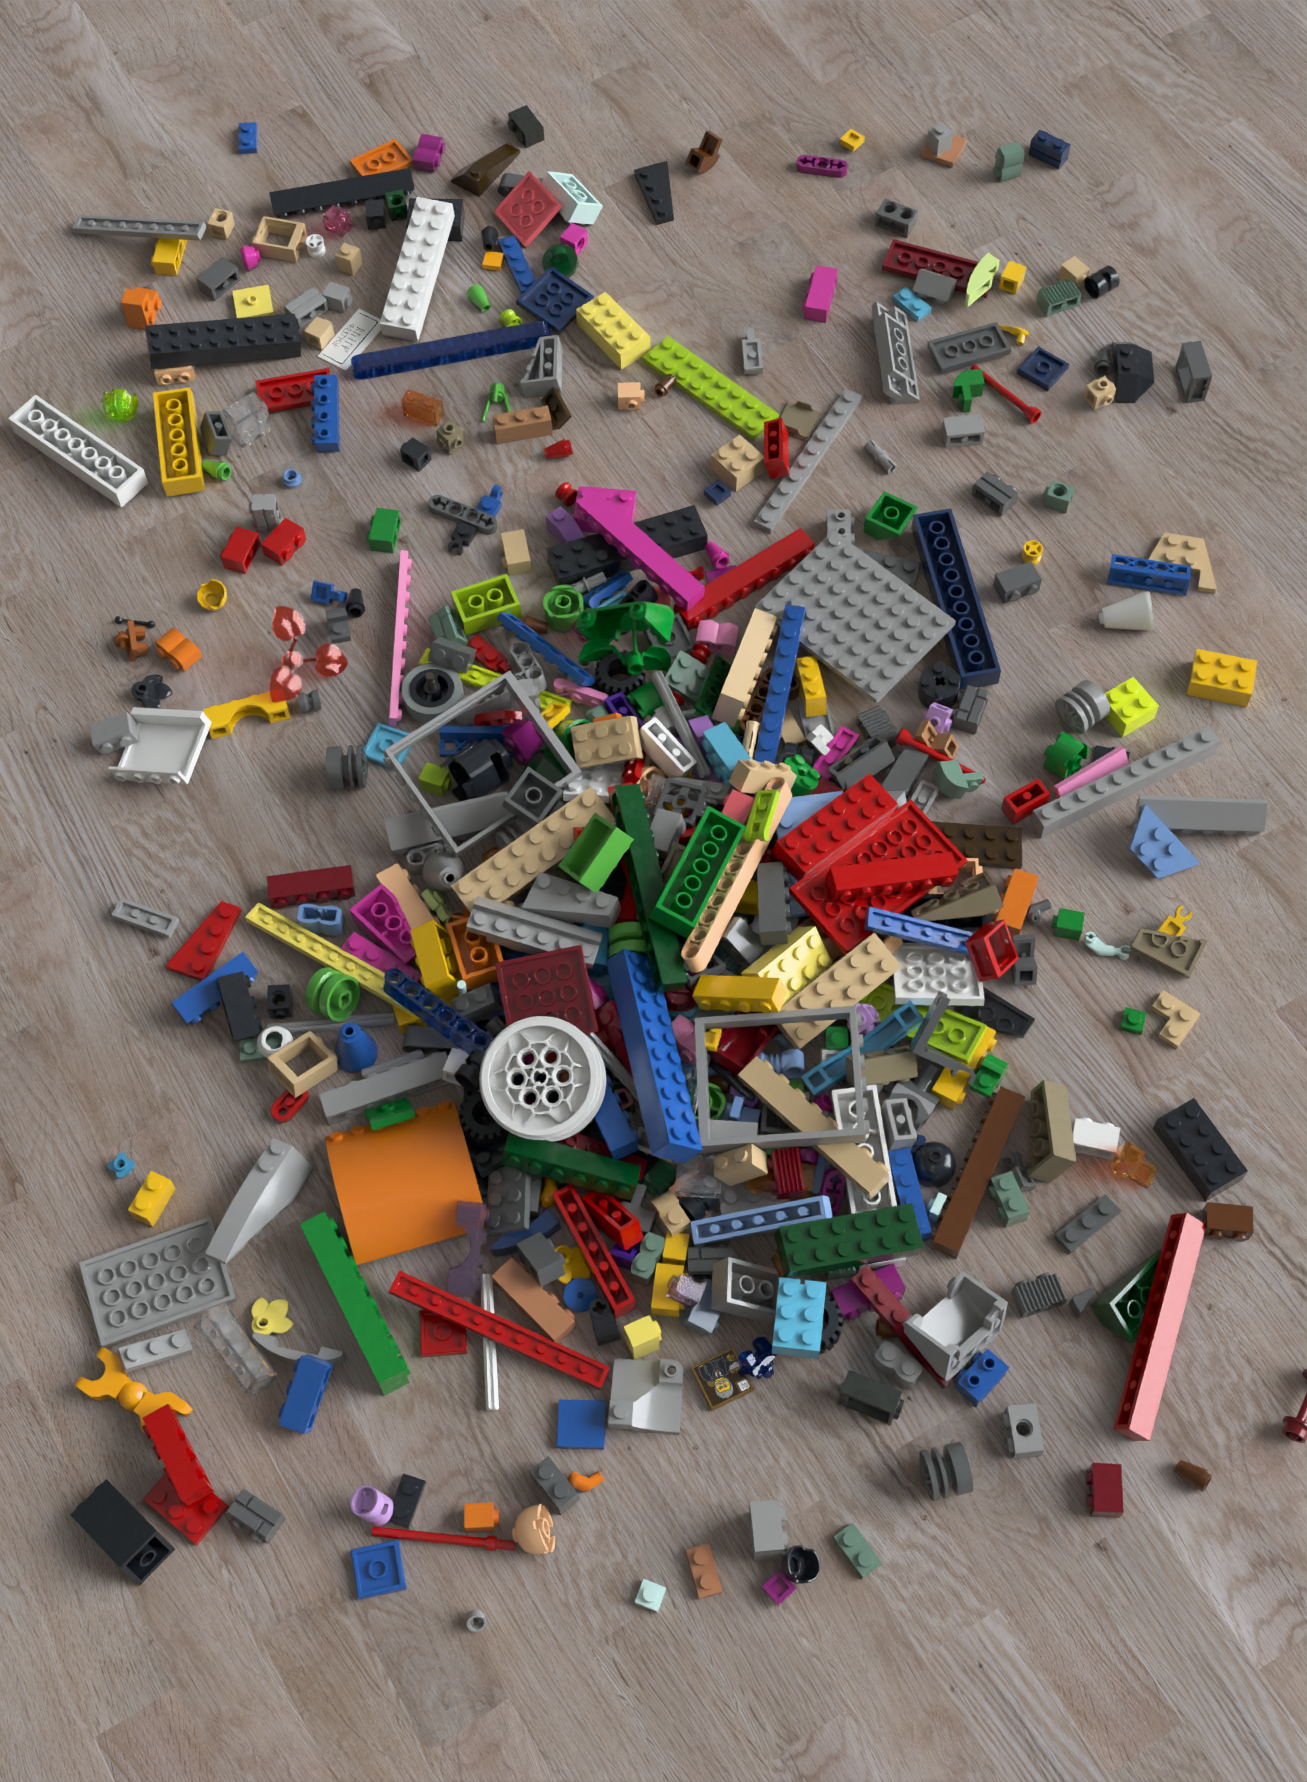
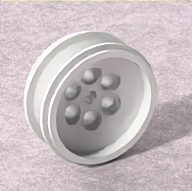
M529 1017L509 1025L490 1043L481 1063L480 1091L488 1112L504 1129L526 1139L555 1142L580 1132L596 1116L606 1091V1070L601 1054L595 1044L576 1026L554 1017ZM555 1052L557 1060L549 1064L546 1059L547 1055ZM527 1054L534 1055V1062L530 1065H525L524 1058ZM568 1071V1081L561 1083L559 1081L560 1073ZM540 1073L546 1075L544 1083L536 1081ZM522 1074L524 1081L521 1085L516 1086L514 1084V1077ZM554 1091L558 1092V1101L550 1103L548 1100L549 1094ZM530 1093H535L536 1101L532 1105H528L526 1103V1096Z

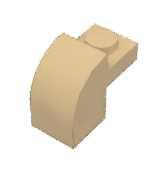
M669 1190L649 1202L650 1210L656 1212L657 1221L661 1227H666L672 1237L691 1227V1221L679 1205V1200L672 1191Z

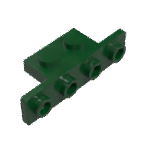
M719 655L714 657L694 705L695 711H698L702 716L708 715L709 719L713 715L731 669V665Z

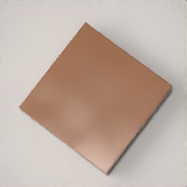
M953 135L951 149L938 156L926 146V141L920 156L953 167L964 149L967 139Z

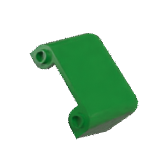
M644 601L586 609L579 614L576 629L587 640L600 637L609 640V644L613 640L619 641L620 633L626 632L621 628L620 620L622 615L629 610V615L634 621L644 620L651 627L650 633L657 637L660 644L668 643L671 636L674 612L666 604Z

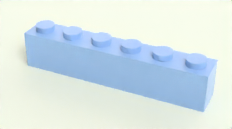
M821 1195L691 1221L694 1244L707 1245L777 1231L781 1226L826 1219L833 1216L829 1197Z

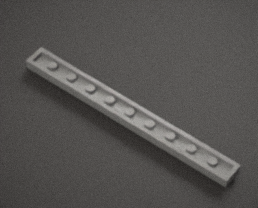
M846 388L789 469V475L783 478L754 520L755 527L770 534L772 533L861 402L862 395Z

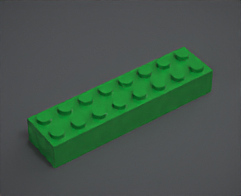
M324 1211L301 1223L300 1226L384 1396L410 1383L407 1375L411 1374L402 1355L397 1357L400 1354L398 1346L392 1334L387 1336L390 1334L382 1314L379 1315L380 1311L373 1296L370 1295L365 1280L360 1274L333 1217L328 1218Z

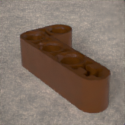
M772 668L764 671L746 707L742 720L739 722V734H745L747 721L758 722L757 733H759L767 698L761 696H767ZM795 675L792 677L791 687L793 688H790L788 697L790 701L795 700L799 696L800 680Z

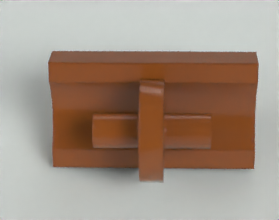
M128 620V628L125 630V634L124 631H119L113 641L114 645L120 647L122 651L126 650L127 647L129 661H135L136 656L147 655V643L136 641L145 639V627L134 626V620Z

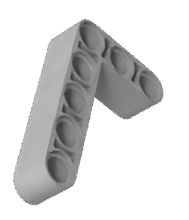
M514 643L510 647V652L514 665L519 672L514 677L516 680L533 678V685L538 686L539 693L543 692L547 688V683L541 666L526 643ZM504 686L455 718L459 726H469L474 724L476 714L500 711L511 707L508 689ZM464 697V698H462V699L456 701V702L452 705V707H453L454 705L458 704L459 702H461L462 700H464V699L467 698V697Z

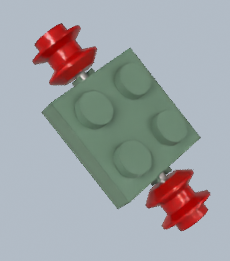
M694 644V651H690L689 655L680 650L664 676L670 690L673 691L672 694L678 706L684 704V699L695 705L710 669L704 665L707 663V658L711 656V652L705 644Z

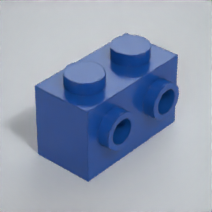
M988 1348L983 1354L979 1351L971 1360L973 1365L968 1370L964 1368L955 1378L957 1380L955 1389L975 1407L982 1402L1009 1370V1366Z

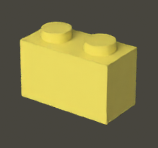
M650 1315L624 1326L625 1341L634 1360L660 1349L659 1341L662 1340L660 1335L662 1332L657 1321L652 1322Z

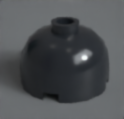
M931 1141L920 1145L914 1152L912 1159L919 1183L926 1187H942L949 1183L955 1173L956 1161L954 1153L948 1146L940 1142Z

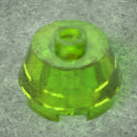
M112 389L111 393L104 391L103 398L101 399L106 417L117 422L132 420L139 406L138 395L136 393L133 395L128 394L126 389Z

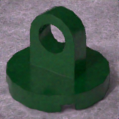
M565 244L553 245L545 252L542 259L545 272L552 266L568 278L574 275L579 264L578 256L574 249Z

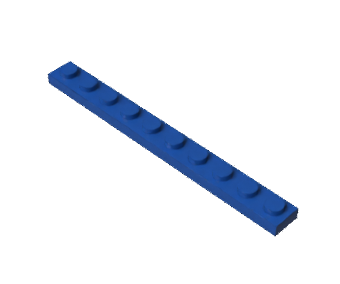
M785 604L754 758L757 762L769 761L773 764L776 763L806 611L805 607Z

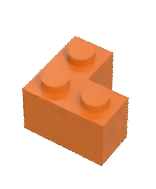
M136 287L135 290L126 288L121 305L128 327L145 330V326L155 323L156 314L162 306V300L159 298L157 290Z

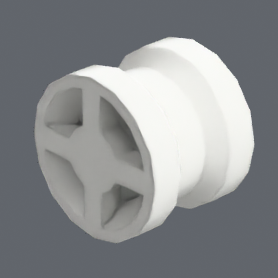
M318 234L308 236L306 239L308 254L313 258L323 256L326 251L323 237Z

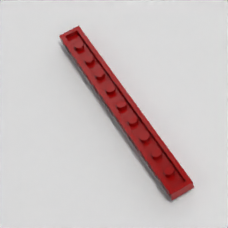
M402 1271L398 1272L389 1289V1294L598 1390L601 1389L610 1367Z

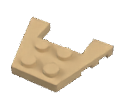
M1164 532L1148 560L1191 566V573L1199 574L1197 591L1215 594L1217 587L1204 539Z

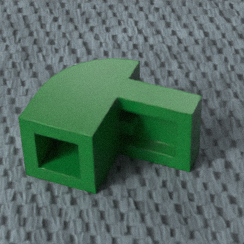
M982 369L961 372L954 381L952 398H958V405H961L962 412H970L972 397L983 395L984 379Z
M988 1053L969 1089L990 1099L995 1088L999 1086L1009 1063Z

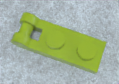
M777 789L757 791L744 832L746 842L769 840V829L780 797Z

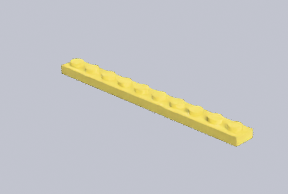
M259 902L245 916L246 921L323 966L356 978L360 987L413 1017L427 1001L426 996Z

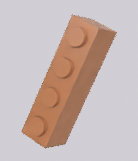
M511 1257L491 1276L493 1283L548 1339L560 1343L576 1328L575 1316L569 1309L565 1308L563 1310L558 1305L559 1300L552 1292L548 1294L543 1289L544 1286L540 1287L534 1277L532 1278L527 1273L528 1269L520 1260L516 1262Z

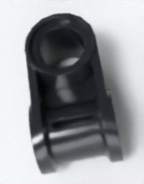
M603 1298L594 1299L590 1303L589 1311L598 1346L620 1340L619 1330L608 1301ZM598 1307H601L603 1310L602 1315H599L597 1312Z

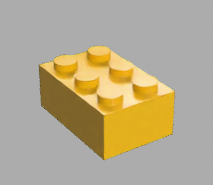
M1196 649L1191 664L1186 695L1247 707L1253 692L1257 661Z
M434 920L411 929L412 939H410V942L416 951L417 957L415 961L422 973L420 977L422 985L444 1000L457 995V982L463 979L449 931Z

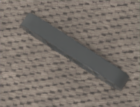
M434 495L429 499L430 511L435 515L455 523L460 521L477 527L478 532L486 535H491L497 531V520L492 515L442 495ZM456 508L460 510L457 514L450 513L451 509ZM470 515L477 517L474 521L466 519Z

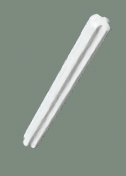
M482 1274L480 1276L481 1308L494 1314L492 1275ZM483 1337L486 1409L488 1411H495L499 1409L496 1343Z

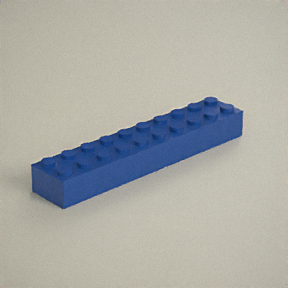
M622 949L609 959L606 964L651 1155L685 1163L703 1151L667 1003L664 993L655 991L648 957Z

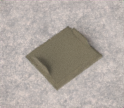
M788 401L779 418L783 419L789 436L808 442L822 413L813 410L811 404L798 401L795 404Z

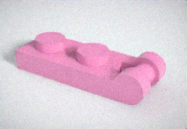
M557 678L554 681V693L556 695L571 699L575 703L586 704L591 708L602 704L604 706V699L609 697L606 693L585 686H578L574 682L562 678Z

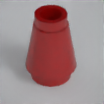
M563 439L544 448L547 459L568 458L569 455H573L570 439Z

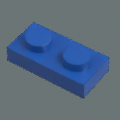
M256 122L239 123L240 154L257 153Z

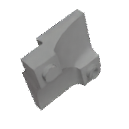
M614 1358L608 1419L609 1428L631 1429L633 1432L680 1435L683 1389L682 1365L672 1359L648 1361ZM669 1368H674L676 1372L674 1374H669L667 1370Z

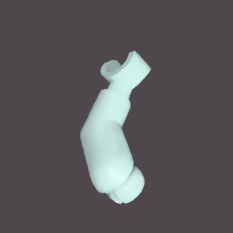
M1087 932L1085 934V945L1097 955H1118L1122 960L1129 958V954H1124L1122 951L1130 952V946L1123 945L1120 948L1105 945L1094 932Z

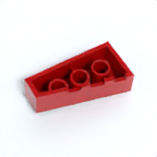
M166 1404L143 1417L145 1425L142 1426V1429L148 1439L152 1438L155 1444L152 1449L158 1460L162 1459L165 1465L163 1471L169 1481L172 1480L175 1486L174 1493L179 1502L183 1501L189 1506L214 1492L173 1408Z

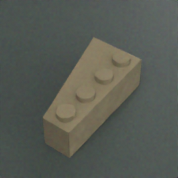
M1043 1080L1031 1090L1030 1118L1034 1120L1029 1129V1137L1033 1138L1032 1149L1028 1150V1159H1032V1168L1028 1169L1027 1177L1051 1183L1076 1162L1066 1086Z

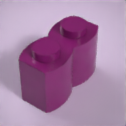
M421 134L418 147L413 156L414 169L435 172L436 168L440 167L441 154L445 153L446 148L445 143H443V137Z

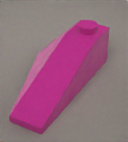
M382 883L350 909L353 922L366 935L405 965L417 956L410 942V939H412L411 927L396 896Z

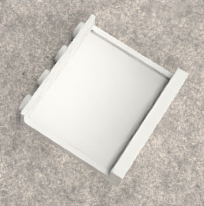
M133 707L130 714L136 720L139 742L125 747L118 767L109 766V771L114 775L115 779L122 782L128 780L138 783L188 784L212 722L203 711Z

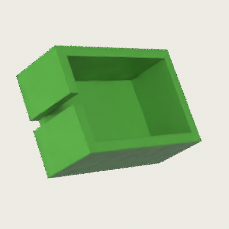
M594 813L559 864V867L578 882L597 893L612 870L617 866L623 854L629 849L634 839L597 813Z

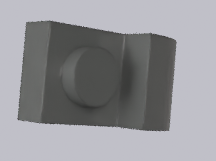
M346 608L326 610L331 644L351 641Z
M1034 934L1012 935V941L1019 958L1010 967L1014 985H1036L1038 966L1034 958L1035 936Z
M638 1183L632 1201L628 1200L629 1203L622 1201L621 1205L639 1219L644 1238L648 1232L652 1233L656 1222V1212L642 1208L647 1195V1186Z

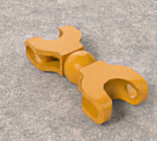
M101 1347L96 1354L105 1364L104 1375L95 1381L79 1377L74 1383L77 1388L95 1401L115 1399L123 1409L129 1412L134 1411L140 1416L141 1429L145 1425L142 1418L166 1404H169L174 1412L184 1417L188 1416L193 1410L189 1404L172 1392L152 1394L147 1391V1388L142 1383L130 1380L127 1377V1372L124 1373L119 1357L104 1347Z

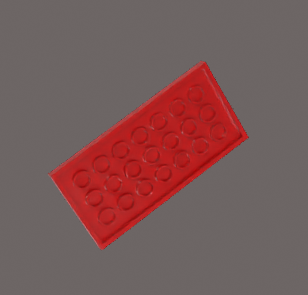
M910 800L791 886L789 894L846 955L870 934L874 933L873 931L865 930V915L868 907L901 914L935 887L928 890H921V888L913 889L906 893H901L900 891L892 892L884 896L875 894L867 898L853 897L846 901H840V899L832 900L825 878L830 867L952 852L957 870H959L968 860L916 804Z

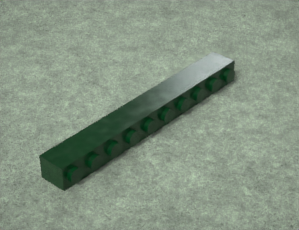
M640 784L615 785L609 796L616 826L634 839L623 856L655 991L681 990L688 981V972L684 969L681 956L682 949H679L678 933L649 918L664 889V873L660 869L658 862L659 853L654 846V832L650 829V816L644 804L645 795L644 792H641Z

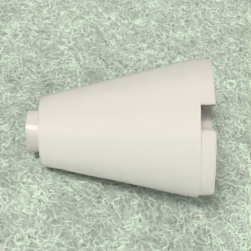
M1149 591L1141 592L1102 608V612L1098 613L1100 625L1104 624L1105 628L1146 631L1155 629Z

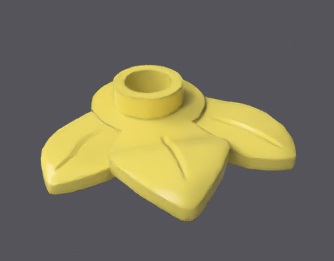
M263 1297L259 1298L251 1310L254 1318L252 1321V1331L265 1335L287 1332L293 1326V1322L285 1317L288 1312V1301L277 1299L268 1303ZM261 1323H266L267 1325H266V1326H260L259 1324H261Z

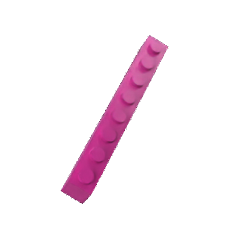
M592 488L576 502V513L579 518L586 520L595 532L603 535L608 544H613L623 557H627L636 569H641L651 582H655L664 594L670 595L677 606L683 607L688 611L704 597L705 587L597 490Z

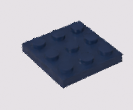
M551 266L516 300V304L560 334L576 318V309L594 299V295Z

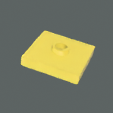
M269 285L232 291L237 318L274 315Z

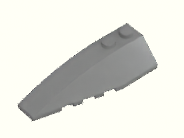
M275 1138L271 1140L225 1213L205 1252V1256L226 1265L246 1246V1242L253 1236L256 1237L269 1221L272 1222L284 1207L287 1208L293 1202L313 1171V1166L293 1146Z

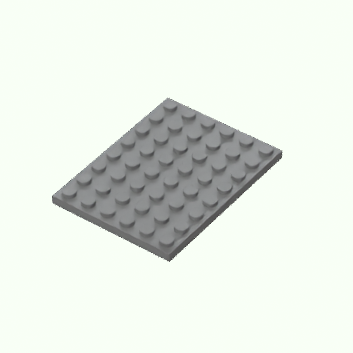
M834 530L754 606V609L756 608L777 616L775 625L778 626L779 630L785 604L805 607L806 611L799 645L876 704L944 637L956 622V620Z

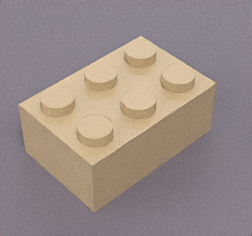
M626 716L571 727L576 764L580 769L643 758L637 717Z

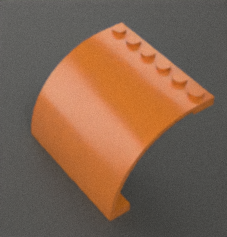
M443 1101L429 1108L421 1107L414 1112V1118L377 1130H372L370 1125H357L351 1128V1130L344 1132L336 1131L325 1137L332 1176L356 1265L486 1228V1213L454 1101Z

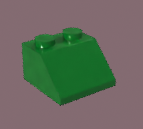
M883 491L865 517L863 532L879 540L899 537L918 510V507Z

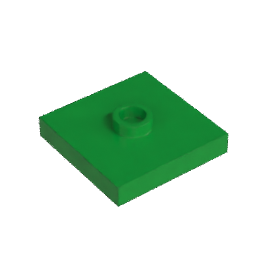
M407 1097L364 1110L372 1130L415 1117L414 1109Z

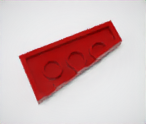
M221 901L167 963L166 969L198 981L207 978L242 912L241 907Z

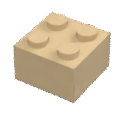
M739 434L711 454V470L737 492L765 472L764 456Z

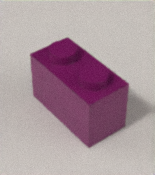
M524 718L514 721V724L509 725L502 731L505 737V744L513 750L515 754L514 759L520 765L526 766L532 755L543 744L530 720Z

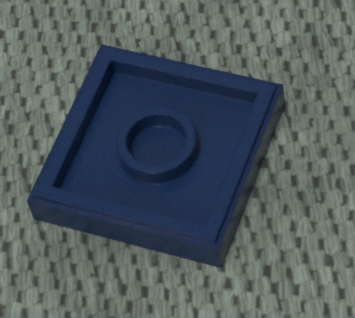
M1038 346L1017 369V374L1048 392L1068 370L1069 363Z

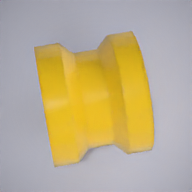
M1030 540L1024 544L1021 556L1024 563L1032 562L1033 565H1036L1040 562L1043 546L1040 542Z

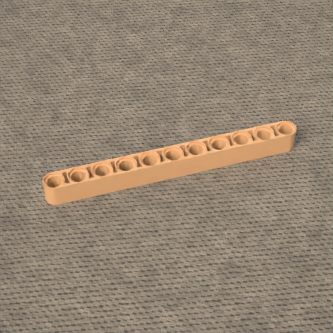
M783 777L772 778L765 790L777 789L780 794L769 829V840L746 842L743 832L702 915L681 951V956L691 972L698 973L706 968L792 799V792Z

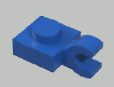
M495 484L490 496L484 495L476 509L496 517L502 507V503L499 501L503 495V492H500L502 487Z
M314 580L310 600L325 604H331L332 599L343 602V600H347L348 592L334 590V584Z

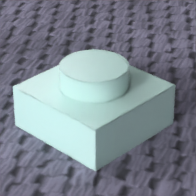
M939 1192L936 1199H930L926 1209L930 1211L929 1220L937 1222L945 1204L946 1195Z
M643 1579L635 1604L658 1613L666 1588Z

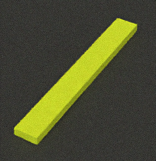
M427 648L418 663L419 666L433 663L428 661L431 649ZM473 665L467 673L455 670L460 676L462 683L478 689L483 688L502 676L476 665ZM545 690L539 693L541 712L552 702L568 704L570 708L572 706V700Z

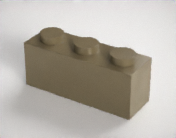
M909 1046L860 1053V1056L864 1055L865 1069H861V1077H866L867 1086L872 1084L887 1085L890 1081L896 1080L907 1082L910 1078L918 1077L917 1057ZM846 1055L847 1081L855 1087L853 1056Z

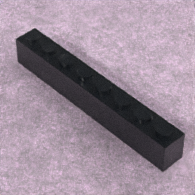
M411 168L274 191L269 192L273 214H278V217L289 216L288 212L291 211L301 214L306 213L308 208H313V211L324 210L323 206L330 205L331 208L341 207L342 202H348V205L358 204L359 199H366V201L377 200L376 196L382 195L386 199V192L403 189L404 195L412 194L411 190H415Z

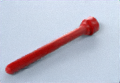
M976 365L971 366V370L980 369ZM982 370L984 382L1023 411L1030 423L1034 424L1039 420L1042 411L1037 407L1026 405Z
M904 728L899 731L895 739V743L901 746L909 745L939 762L953 760L912 738V735L909 734L910 731ZM959 763L963 774L975 772ZM984 777L983 781L981 782V784L985 783V781H986V778H985V777Z

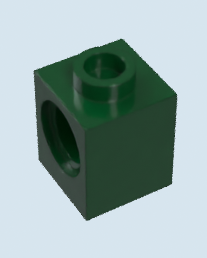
M403 189L386 192V202L391 221L407 218L408 209Z

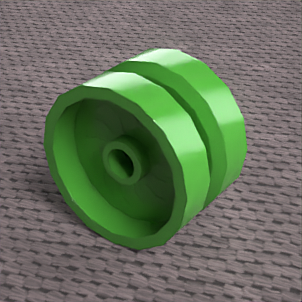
M624 922L609 928L608 942L611 946L608 949V959H611L622 949L647 956L639 922Z
M330 967L321 968L309 980L305 993L306 1005L311 1011L337 1022L343 1021L351 1016L357 1008L361 994L360 984L356 978Z

